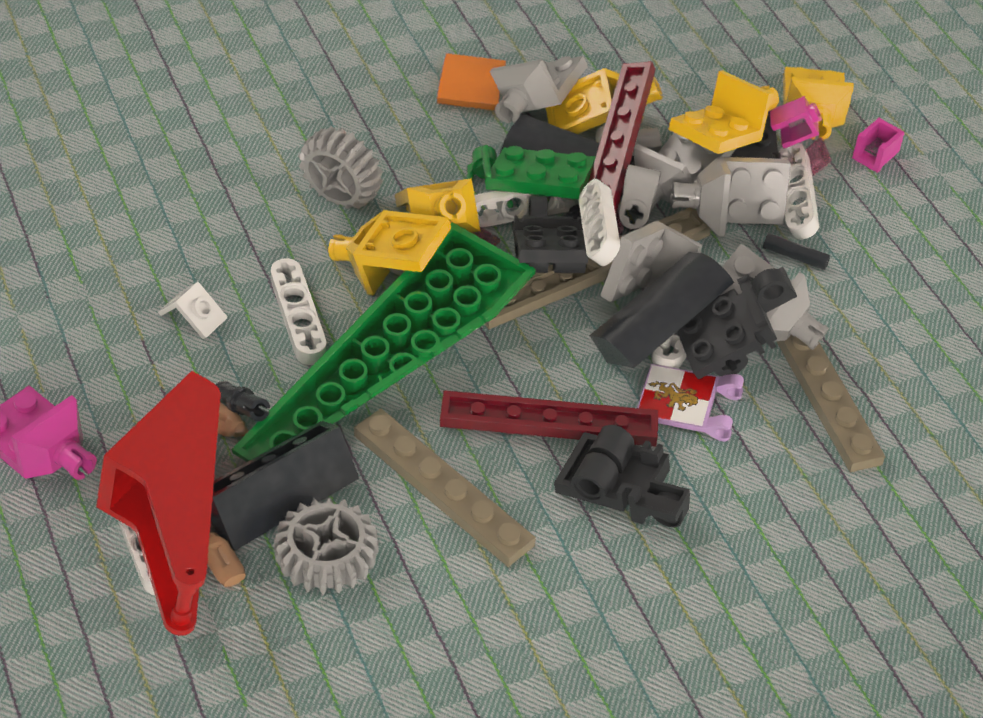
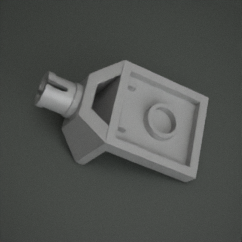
M565 56L551 62H545L541 59L492 68L490 73L503 97L495 107L497 117L505 123H511V121L514 123L519 118L521 112L560 105L588 67L584 56L574 58Z
M676 133L671 135L658 153L636 143L633 150L635 166L661 171L651 212L661 199L671 203L672 182H697L698 174L715 158L730 157L736 149L717 154ZM634 205L633 209L639 214H641V212H639V206Z
M717 157L698 174L697 182H672L671 208L688 207L696 209L699 217L720 237H725L726 223L784 225L791 163L789 159Z
M659 221L652 222L622 236L619 251L613 259L600 296L613 302L623 296H628L639 288H647L688 252L701 253L702 244Z
M741 243L722 266L735 282L722 294L732 289H735L738 295L741 294L742 291L737 279L747 274L755 278L760 272L774 267ZM799 272L793 280H790L797 297L766 314L777 337V340L774 342L787 340L792 335L808 345V348L814 350L819 344L818 341H821L827 334L829 327L821 324L808 313L811 304L805 275Z

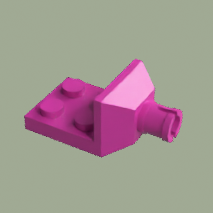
M28 385L0 405V458L23 478L52 474L63 467L74 479L82 480L85 478V475L79 470V467L88 475L94 470L97 458L93 453L82 447L83 434L75 397L71 395L54 406Z

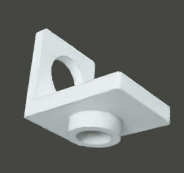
M199 282L179 292L158 311L162 316L177 308L202 339L208 337L227 319L226 314Z

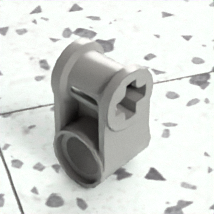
M628 165L619 211V218L625 227L639 229L647 224L653 200L656 197L661 171ZM634 205H638L639 212L644 213L643 219H637L635 224H631L630 217L625 216L626 210H632Z

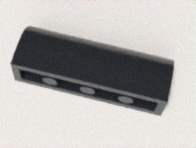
M521 114L509 130L501 151L504 147L519 146L525 150L539 151L549 149L555 153H583L586 156L596 157L600 143ZM632 155L630 165L635 166L634 156Z
M688 252L589 336L607 363L635 368L735 282L727 271L711 257L702 253Z
M320 421L214 480L211 524L218 535L228 541L234 551L277 527L279 522L285 521L288 511L297 512L299 503L309 507L314 498L320 502L359 479L340 426Z

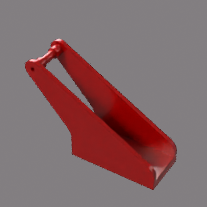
M193 371L183 378L104 454L96 508L128 525L137 534L164 627L168 632L177 636L188 635L195 629L199 588L205 583L207 575L221 398L220 390L213 382Z

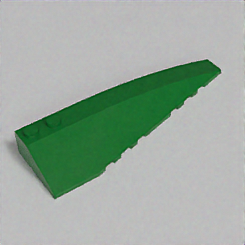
M452 222L450 224V231L422 272L405 270L269 410L267 418L257 422L232 448V453L248 462L320 421L334 424L495 318L533 277L536 269L526 263H519V259Z

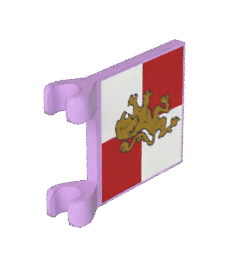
M651 364L637 408L658 410V424L704 432L716 440L726 442L732 434V418L727 415L710 417L716 392L731 400H739L742 397L744 378L738 374L720 377L708 374L698 379L692 371Z

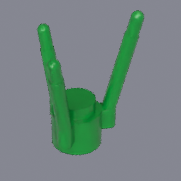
M483 145L473 151L472 163L467 165L466 179L472 178L473 181L474 175L485 179V177L487 179L491 178V167L497 159V153L494 148ZM512 199L507 202L508 208L513 207Z

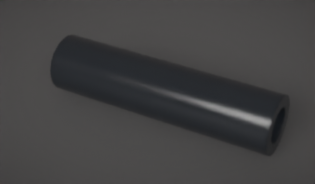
M771 233L767 234L763 244L764 249L824 271L831 257L829 254Z

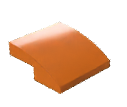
M446 53L438 89L437 104L495 111V107L500 101L501 93L490 71L492 68L506 66V60Z

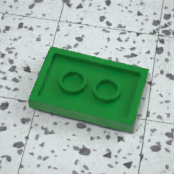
M519 146L504 147L491 167V178L487 179L485 177V189L579 200L582 190L589 182L596 157L586 156L583 153H555L549 149L534 151L525 150Z

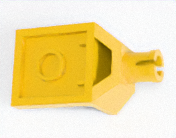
M785 67L783 74V105L805 96L809 104L815 103L821 114V120L818 121L819 140H824L831 135L832 128L844 125L854 83L845 82V73L813 70L803 67Z
M603 68L579 79L560 105L546 107L548 124L579 134L605 123L620 74ZM655 76L646 105L663 99L662 90Z
M722 70L718 72L711 106H706L705 109L698 111H687L683 115L671 118L669 130L717 154L756 143L762 140L768 111L777 107L779 96L773 87L770 89L768 85L758 87Z
M472 178L410 187L395 194L396 207L406 206L407 212L448 217L450 224L453 222L471 233L480 231Z
M383 210L364 224L354 237L335 234L333 236L334 239H331L329 242L328 253L333 261L351 262L354 272L367 295H374L391 271L389 268L422 272L450 231L451 225L448 217Z

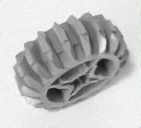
M330 126L328 129L322 128L316 131L305 141L298 156L301 160L299 167L304 171L302 177L311 183L309 188H314L318 192V196H323L327 201H331L336 205H344L346 209L350 207L360 209L376 197L383 183L381 179L383 171L377 167L380 160L372 156L373 150L367 149L364 146V140L358 141L354 133L347 135L343 128L336 130Z
M330 496L326 503H319L314 498L311 506L307 507L299 503L297 512L288 511L285 521L279 522L278 534L274 538L275 560L281 566L283 576H291V582L294 587L304 583L307 593L314 587H317L322 595L325 594L327 588H334L339 594L344 584L354 589L357 579L366 580L368 569L374 568L376 556L379 552L377 530L375 525H371L369 514L361 515L359 505L348 508L345 499L339 504H334Z

